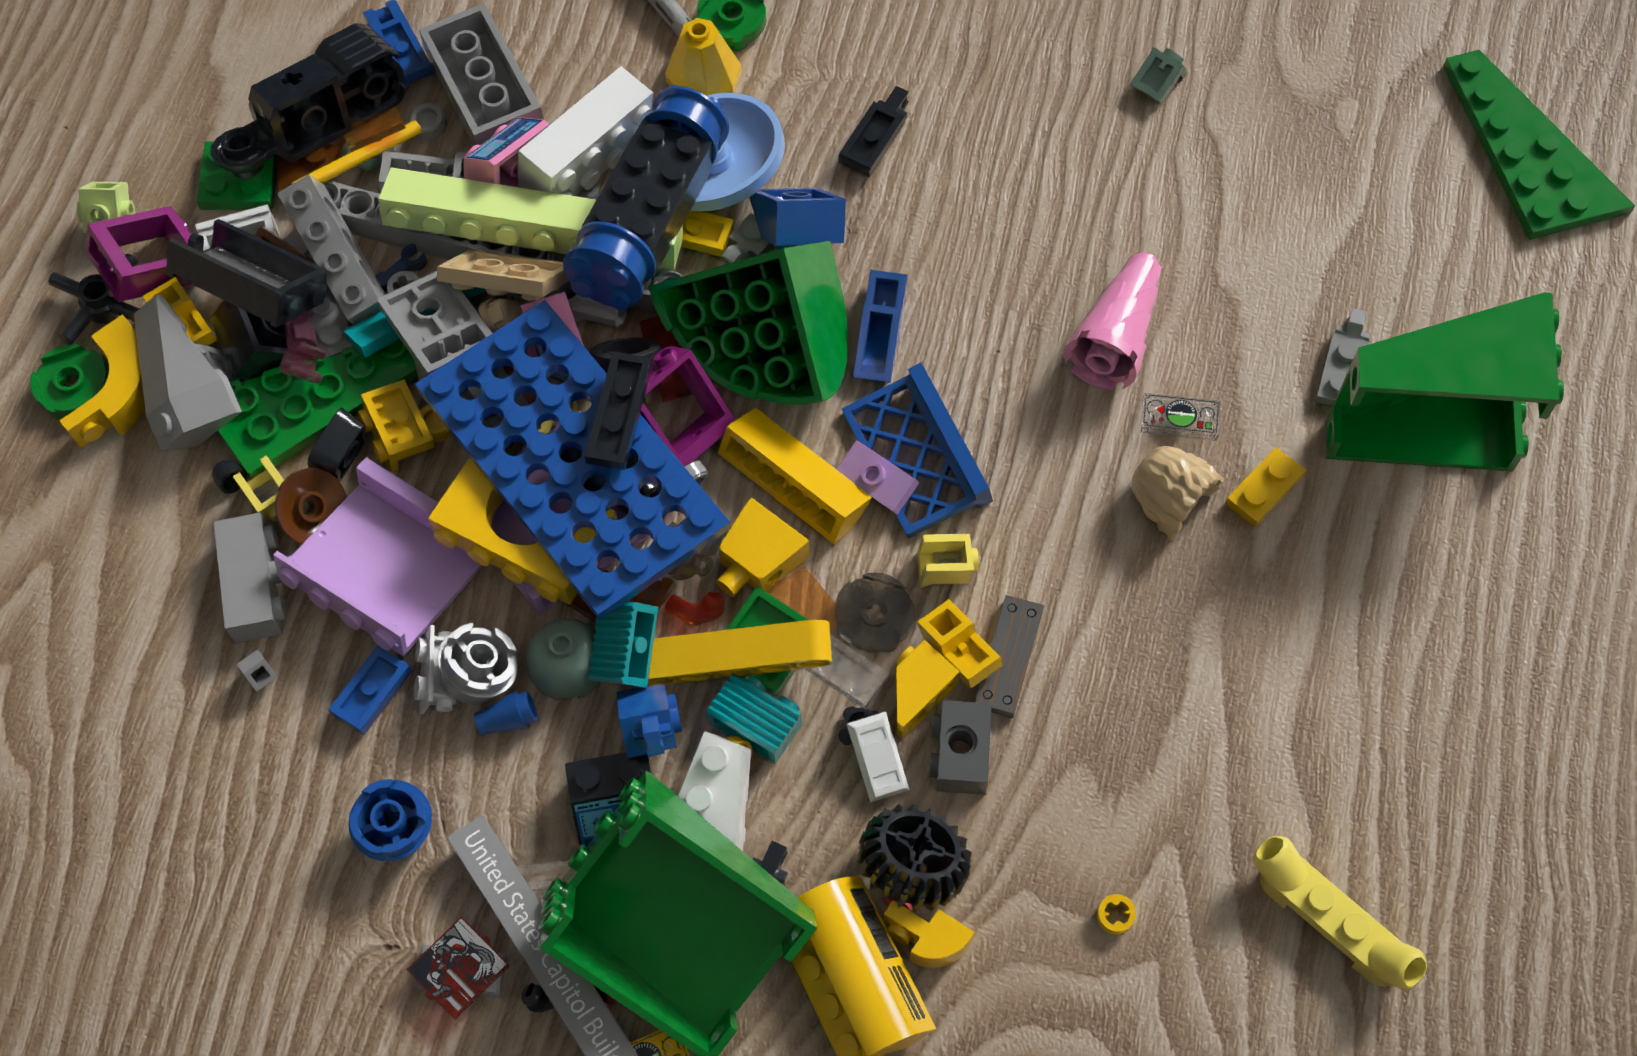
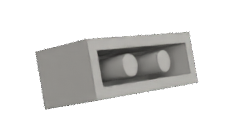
M261 512L214 521L225 630L235 643L283 634L281 620L287 618V610L283 596H278L277 584L282 582L279 576H277L273 557V548H278L279 546L275 526L268 525Z

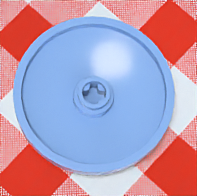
M739 93L706 95L717 99L721 103L722 110L729 122V135L725 142L717 147V157L712 164L711 173L690 211H712L737 204L759 191L778 170L785 150L784 134L774 111L761 100Z

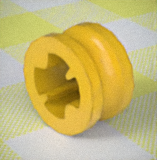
M1113 894L1102 900L1097 909L1096 918L1099 926L1105 932L1119 935L1128 931L1136 919V909L1132 901L1126 896ZM1118 905H1121L1126 910L1123 917H1128L1127 922L1124 924L1121 921H1116L1114 925L1109 923L1106 918H1108L1110 913L1105 912V908L1110 906L1115 909Z

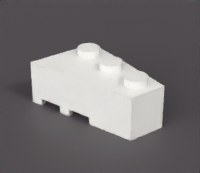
M704 731L678 797L743 851L746 833L745 812L746 802H748L751 749Z

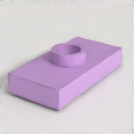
M858 440L855 441L836 469L897 515L920 483Z

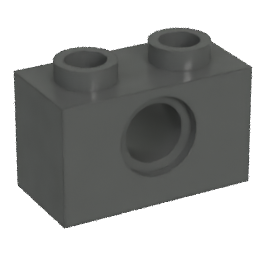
M942 700L941 714H933L932 738L939 739V753H931L929 777L937 778L938 792L986 795L989 773L991 703ZM955 741H963L971 749L967 753L958 754L953 752L949 745Z

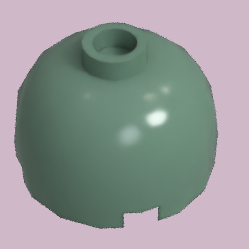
M560 618L546 623L534 633L528 644L526 665L533 684L542 694L555 700L565 701L564 698L576 696L579 699L587 696L600 685L601 682L591 681L588 678V675L591 673L589 667L592 665L590 659L593 657L591 651L594 649L592 643L595 641L593 635L596 633L590 625L577 619Z

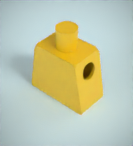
M751 497L719 546L720 562L727 569L716 580V583L722 591L731 597H734L746 583L752 588L758 586L767 592L809 558V540Z

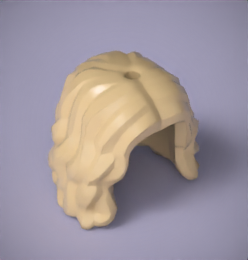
M1161 446L1153 449L1135 469L1132 476V491L1137 501L1142 505L1145 516L1151 521L1156 522L1158 530L1165 533L1168 540L1173 541L1176 534L1182 529V521L1186 520L1192 508L1197 504L1198 499L1202 495L1210 496L1218 491L1220 484L1224 482V478L1216 472L1213 466L1207 464L1205 460L1196 457L1194 454L1185 453L1175 447Z

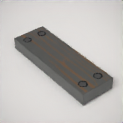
M1005 595L991 648L1001 657L1003 666L981 681L975 701L976 703H991V713L1014 718L1044 609L1042 604Z

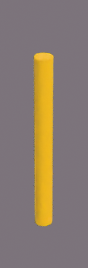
M413 120L313 171L309 175L323 184L382 154L383 151H387L422 132L421 127L417 121Z

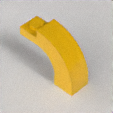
M123 314L91 335L109 361V375L105 385L93 398L60 420L61 424L80 448L100 438L104 431L112 426L120 436L123 435L138 421L145 411L136 330Z

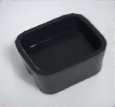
M344 408L338 409L312 448L308 457V468L325 470L341 482L367 440V434H365L366 426L355 419Z

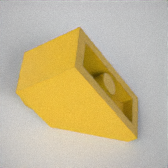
M926 640L922 641L916 648L913 646L908 647L896 661L898 665L896 667L897 736L902 740L959 683L960 671Z

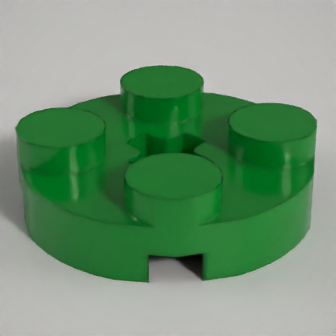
M699 0L697 5L698 18L712 21L727 45L734 51L745 49L748 43L761 35L766 26L767 15L764 0ZM734 11H738V17L727 18L724 14L726 12L732 14Z
M77 344L63 345L50 350L40 359L42 364L37 372L33 370L31 374L30 388L34 398L42 408L48 411L54 418L63 419L100 392L107 381L109 369L101 356L94 350L93 352L86 350L82 345ZM74 375L78 379L73 386L62 387V384L67 383L68 376Z

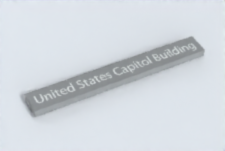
M484 815L449 835L447 839L583 1054L585 1056H638L593 984L539 949L541 931L538 927L543 920V915L540 914L543 907Z

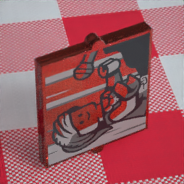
M461 916L406 970L426 990L425 996L427 999H435L456 1020L510 965L490 946L491 941L489 937H482Z

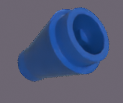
M516 690L486 709L474 713V719L481 736L490 733L529 729L530 724L538 721V714L531 694L528 691L519 693Z

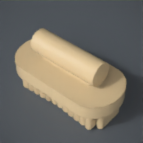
M489 299L480 304L479 316L490 331L494 333L522 315L523 312L520 305L530 303L532 300Z

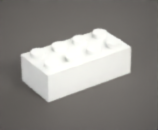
M620 66L519 150L517 187L571 196L578 195L584 189H591L598 182L602 173L608 168L614 169L641 121L647 113L652 111L653 92Z

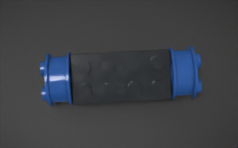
M671 85L657 94L653 103V110L647 113L641 121L582 224V228L577 234V247L570 249L563 259L564 272L572 283V290L577 295L590 298L618 310H626L640 300L643 293L642 283L650 278L654 279L672 242L679 233L711 173L712 164L717 157V147L721 146L729 135V122L722 110L721 103L717 99L708 97L697 90L677 85Z

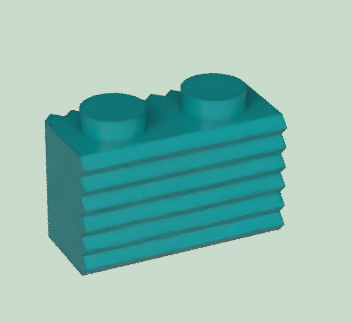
M626 602L600 621L596 617V626L594 627L596 633L593 635L595 641L592 643L594 649L591 651L593 657L590 659L592 665L589 667L591 672L588 675L589 680L647 688L658 607L636 602Z
M732 673L716 698L707 708L708 723L729 736H738L750 742L753 751L776 764L802 726V714L798 712L800 708L785 696L780 695L776 699L764 692L765 686L756 678L750 675H745L744 678H741Z

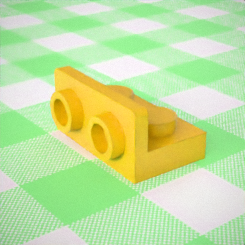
M405 379L361 394L363 409L358 411L360 422L366 426L365 432L372 431L375 441H372V446L379 463L386 462L391 473L399 471L398 460L434 448L433 438Z

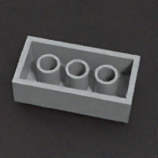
M485 3L419 29L426 55L473 146L482 145L493 136L500 126L509 125L518 117L543 119L541 107Z

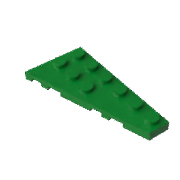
M1480 50L1446 58L1443 68L1529 240L1631 214L1636 205Z
M401 339L366 358L353 346L343 348V353L326 358L319 355L266 370L262 376L243 382L240 379L229 381L242 412L219 429L218 432L250 478L253 479L266 470L260 461L264 456L267 455L275 467L317 441L338 409L344 408L353 417L357 416L358 411L363 409L361 394L404 379L406 384L416 379L418 374L414 359Z

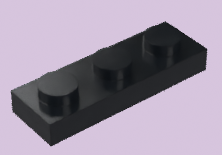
M612 352L584 455L586 464L619 470L626 469L653 367L652 358Z

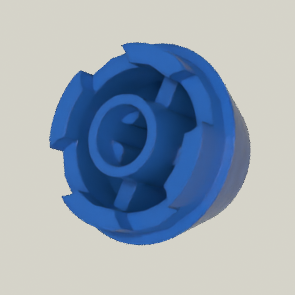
M385 779L374 782L361 791L362 794L357 798L350 811L348 823L350 837L361 853L374 860L395 861L411 855L424 843L432 824V810L427 797L420 789L408 782Z

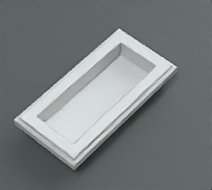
M886 712L847 723L870 803L909 791L910 789Z

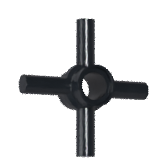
M127 253L125 254L132 267L138 264L135 257ZM53 272L49 277L48 283L50 286L78 297V304L81 308L59 335L60 339L65 343L73 344L91 320L96 323H107L114 320L118 315L121 316L123 314L126 319L135 322L134 313L140 308L124 301L118 302L100 274L86 276L80 282L57 272Z

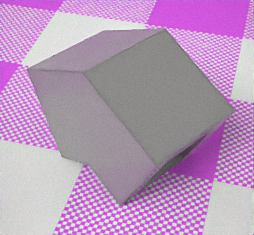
M258 649L237 663V666L256 692L278 677ZM264 666L267 671L253 679L251 673Z

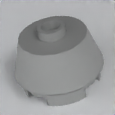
M469 623L458 627L444 639L438 651V665L442 684L454 699L466 704H481L503 693L513 684L517 675L516 648L511 639L500 629L494 627L493 631L484 628H472L474 623Z

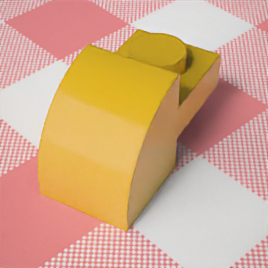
M176 277L143 295L146 303L155 295H162L186 325V334L194 344L208 346L217 341L212 330L202 318Z
M948 599L917 621L924 640L960 671L959 677L970 689L1003 666L1001 657L975 632L974 623L951 600Z
M894 900L884 913L883 922L888 927L887 930L890 936L904 945H908L909 942L915 944L911 950L910 962L922 967L940 968L948 966L959 960L973 942L974 931L939 909L930 923L903 906L898 908V903Z

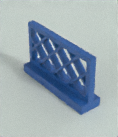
M922 363L909 368V375L841 408L859 442L873 450L877 438L895 442L896 444L890 460H888L904 472L911 473L912 477L916 480L921 476L938 481L932 499L912 493L898 515L896 514L908 539L975 505L981 508L993 502L989 486ZM908 389L912 396L908 411L889 406L893 395ZM916 407H918L921 415L914 413ZM866 409L879 411L874 428L858 425L854 415ZM886 414L904 418L899 435L880 431ZM911 420L928 426L929 430L924 442L906 438ZM863 434L870 435L868 443ZM933 437L938 446L931 445ZM902 445L921 449L915 467L896 462ZM928 452L944 456L946 461L941 474L922 469ZM950 469L955 478L947 476ZM945 483L960 487L965 495V498L953 504L938 501ZM910 500L928 505L929 508L925 518L910 525L905 516ZM936 508L941 509V510H939V511H937V512L934 513V511H935Z

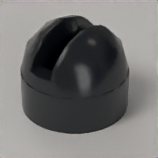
M223 460L218 462L213 468L212 478L215 485L223 493L231 494L240 489L233 476L240 472L246 481L247 472L237 462Z

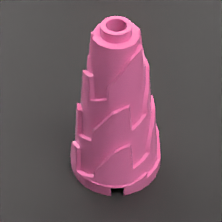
M1147 252L1133 254L1117 277L1111 281L1106 291L1093 305L1085 320L1069 338L1064 350L1065 363L1067 364L1071 358L1074 363L1071 372L1084 382L1098 388L1114 390L1117 383L1123 382L1122 389L1135 381L1146 349V330L1158 295L1157 285L1161 274V266L1154 255Z

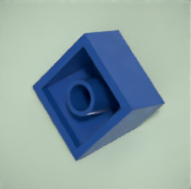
M817 187L760 189L749 197L761 239L775 245V250L830 241L831 244L844 243L846 199Z

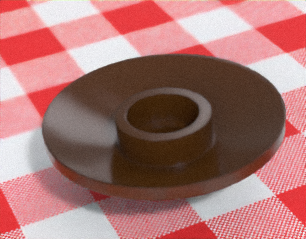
M318 468L297 470L285 478L277 491L275 515L278 524L291 540L303 544L347 498V495L339 480L329 472ZM303 501H306L310 507L307 514H304L302 509Z

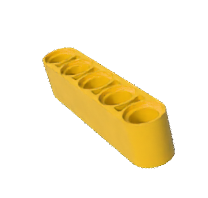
M805 620L654 638L647 685L660 682L669 685L730 678L732 673L738 676L828 666L832 664L829 622L826 620Z

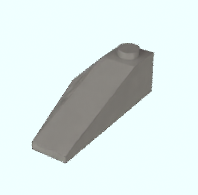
M155 295L134 313L146 417L160 450L197 447L238 416L242 410L226 375L221 369H214L205 358L207 351L201 344H194L188 337L186 325L162 295Z

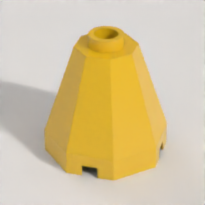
M696 18L683 25L668 63L665 77L669 86L688 87L705 95H711L716 93H735L742 72L740 62L712 21Z

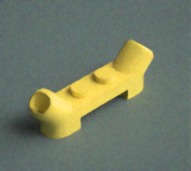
M1273 836L1260 844L1253 856V862L1260 872L1262 889L1283 909L1288 905L1354 962L1351 967L1367 981L1376 986L1387 987L1392 985L1401 990L1408 991L1422 980L1427 970L1424 953L1415 947L1401 942L1305 861L1288 838Z

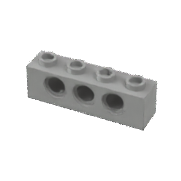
M308 174L277 193L315 263L327 270L326 282L347 320L356 324L380 311L377 298L386 294L325 185Z

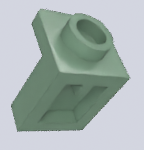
M1154 47L1131 81V87L1162 105L1179 77L1184 79L1187 74L1185 66L1182 64L1184 59L1170 49L1166 48L1164 52H1161Z

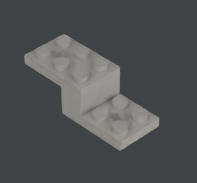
M437 271L377 298L380 311L412 355L419 381L492 334L461 290L452 288L451 283L437 281ZM429 308L437 311L436 313L429 316H424L420 314L422 311ZM503 366L498 367L493 373L499 379L509 377L504 371ZM468 387L462 392L461 398L465 400L476 399L482 390L478 387ZM522 394L517 397L516 404L529 406ZM497 414L491 419H484L483 425L488 428L498 427L503 422L504 417Z

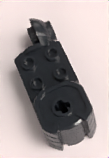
M354 23L323 39L314 54L251 86L248 105L253 122L243 127L228 130L217 137L211 145L210 155L218 166L228 172H232L238 178L256 176L262 171L265 160L275 154L290 163L305 157L353 131L352 125L356 122H367L400 104L408 90V86L404 84L403 69L392 58L398 59L400 54L371 27L361 23Z

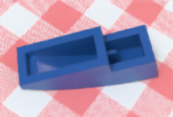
M870 269L853 378L891 383L907 292V274Z

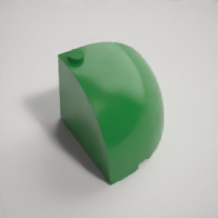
M830 241L783 248L648 286L655 309L667 332H672L682 348L692 351L709 378L730 391L754 400L761 399L781 405H805L826 401L839 389L846 369L848 329L843 291Z

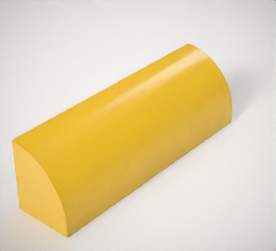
M756 407L726 427L718 454L833 544L849 532L869 505L872 497Z

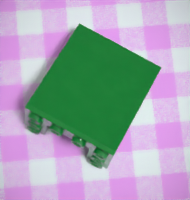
M1540 293L1358 347L1326 420V459L1513 472L1520 460L1527 456L1529 448L1528 436L1523 435L1522 428L1527 413L1526 402L1538 403L1539 418L1548 419L1555 406L1561 404L1564 396L1563 380H1558L1557 368L1561 363L1562 348L1560 344H1556L1555 333L1559 326V310L1553 309V294Z
M645 770L638 780L631 778L624 786L618 797L622 802L613 814L606 811L599 819L593 830L596 836L587 847L581 844L568 862V866L571 869L562 880L556 877L545 891L543 899L546 902L540 912L543 915V920L538 927L541 931L539 949L696 1055L719 1056L738 1031L736 1012L782 953L786 960L792 962L816 931L817 924L814 911L662 782Z

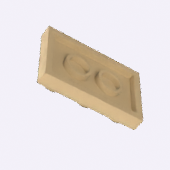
M470 249L437 266V281L451 283L454 289L485 288L486 292L492 295H505L509 292L518 293L525 300H542L545 295L560 289V286L569 281L563 269V262Z

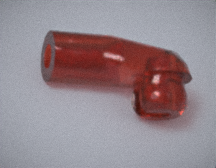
M708 592L703 600L691 603L676 594H672L664 610L692 626H698L719 619L725 611V599L718 592Z

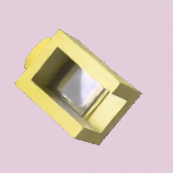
M266 455L260 459L266 469L264 472L248 482L245 481L240 472L233 477L256 512H261L266 522L270 519L276 522L275 498L284 479Z
M970 534L922 536L917 550L920 589L933 584L969 583L972 573L977 572L979 566L977 548H971Z

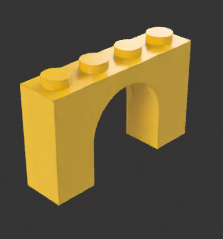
M469 457L428 517L434 532V538L450 549H454L457 546L467 551L468 556L482 566H488L490 563L500 568L504 576L517 584H522L523 581L536 587V591L541 596L552 602H556L559 599L570 605L577 595L576 590L538 543L531 545L512 544L501 539L493 532V516L503 498ZM609 509L607 516L610 519L618 520L616 511ZM584 527L576 531L574 539L580 543H587L595 537L596 532L591 528Z

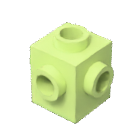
M90 182L78 189L80 200L77 203L76 211L78 220L83 225V233H87V226L90 223L135 214L134 203L132 200H129L127 182Z

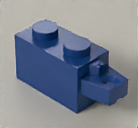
M664 682L647 685V688L636 687L616 692L619 721L628 758L648 754V757L665 754V750L677 748L675 733L682 732L675 693L667 695Z

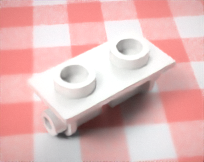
M430 625L423 638H418L415 647V661L421 662V675L416 677L414 684V699L420 700L419 714H424L430 705H436V710L439 712H449L452 710V705L456 703V699L445 690L442 684L438 665L439 648L444 639L452 632L442 631L438 633V636H434L435 625Z

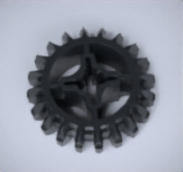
M899 804L892 811L884 808L877 817L873 816L872 820L868 822L859 840L857 862L862 864L861 876L871 878L870 889L880 888L883 891V900L888 897L896 899L898 908L905 903H909L915 912L922 905L930 911L937 907L938 904L945 907L951 902L952 898H956L961 893L970 875V857L972 852L966 849L967 838L957 836L958 826H948L945 824V816L937 818L931 815L930 808L925 812L919 811L915 804L908 808L907 811Z

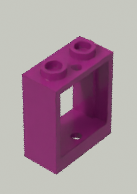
M172 206L88 224L84 251L116 300L122 302L143 297V295L173 278L166 275L167 259L132 267L120 246L159 237H165L167 242L175 239L188 245V239L191 234L186 222L178 217ZM181 276L176 277L182 287L193 284V282L187 283L183 281Z
M670 346L662 349L654 356L645 395L677 369L704 413L671 442L668 441L644 403L640 414L685 467L721 438L725 433L726 427L736 420L690 349Z

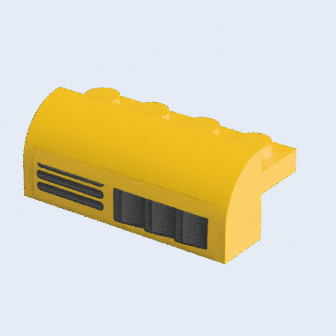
M860 875L826 882L798 896L802 902L814 911L817 929L792 960V963L837 1056H883L886 1053L906 1049L936 1030L921 996Z

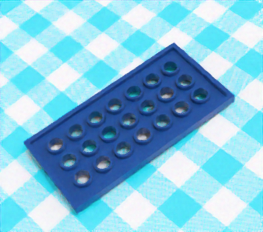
M543 300L424 377L415 385L424 400L600 621L731 529V522L641 414L630 450V455L638 459L635 466L619 470L586 464L584 455L605 382L606 372L550 305ZM533 345H542L546 348L545 353L539 357H529L525 354L527 349ZM500 366H510L514 369L512 375L504 379L496 378L493 375L494 371ZM555 372H564L569 375L567 381L560 385L549 383L548 378ZM468 387H478L482 390L476 399L465 400L461 398L462 392ZM523 393H532L536 396L534 403L529 406H520L515 401ZM578 399H586L592 403L591 407L585 412H575L570 409L571 404ZM498 414L504 417L503 422L498 427L488 428L483 425L484 419L489 415ZM552 420L559 424L558 429L554 433L542 434L538 431L539 425L544 421ZM514 442H521L527 446L526 450L518 456H510L505 453L508 445ZM576 448L582 452L581 457L577 461L569 463L560 458L565 450ZM543 470L549 473V478L543 484L534 485L527 481L529 475L534 471ZM598 476L606 481L605 485L597 491H589L583 487L585 481L590 477ZM647 483H656L662 488L657 496L651 498L644 497L639 493L641 487ZM558 499H568L573 503L571 509L562 514L555 513L550 508L553 502ZM615 505H623L629 509L627 516L621 520L610 519L607 516V512ZM677 511L684 514L686 518L681 525L672 527L663 522L665 515ZM584 527L591 528L596 532L595 537L587 543H580L574 539L576 531ZM638 534H647L653 539L651 545L645 549H635L630 545V542ZM605 557H614L620 562L616 570L608 573L600 571L597 565Z

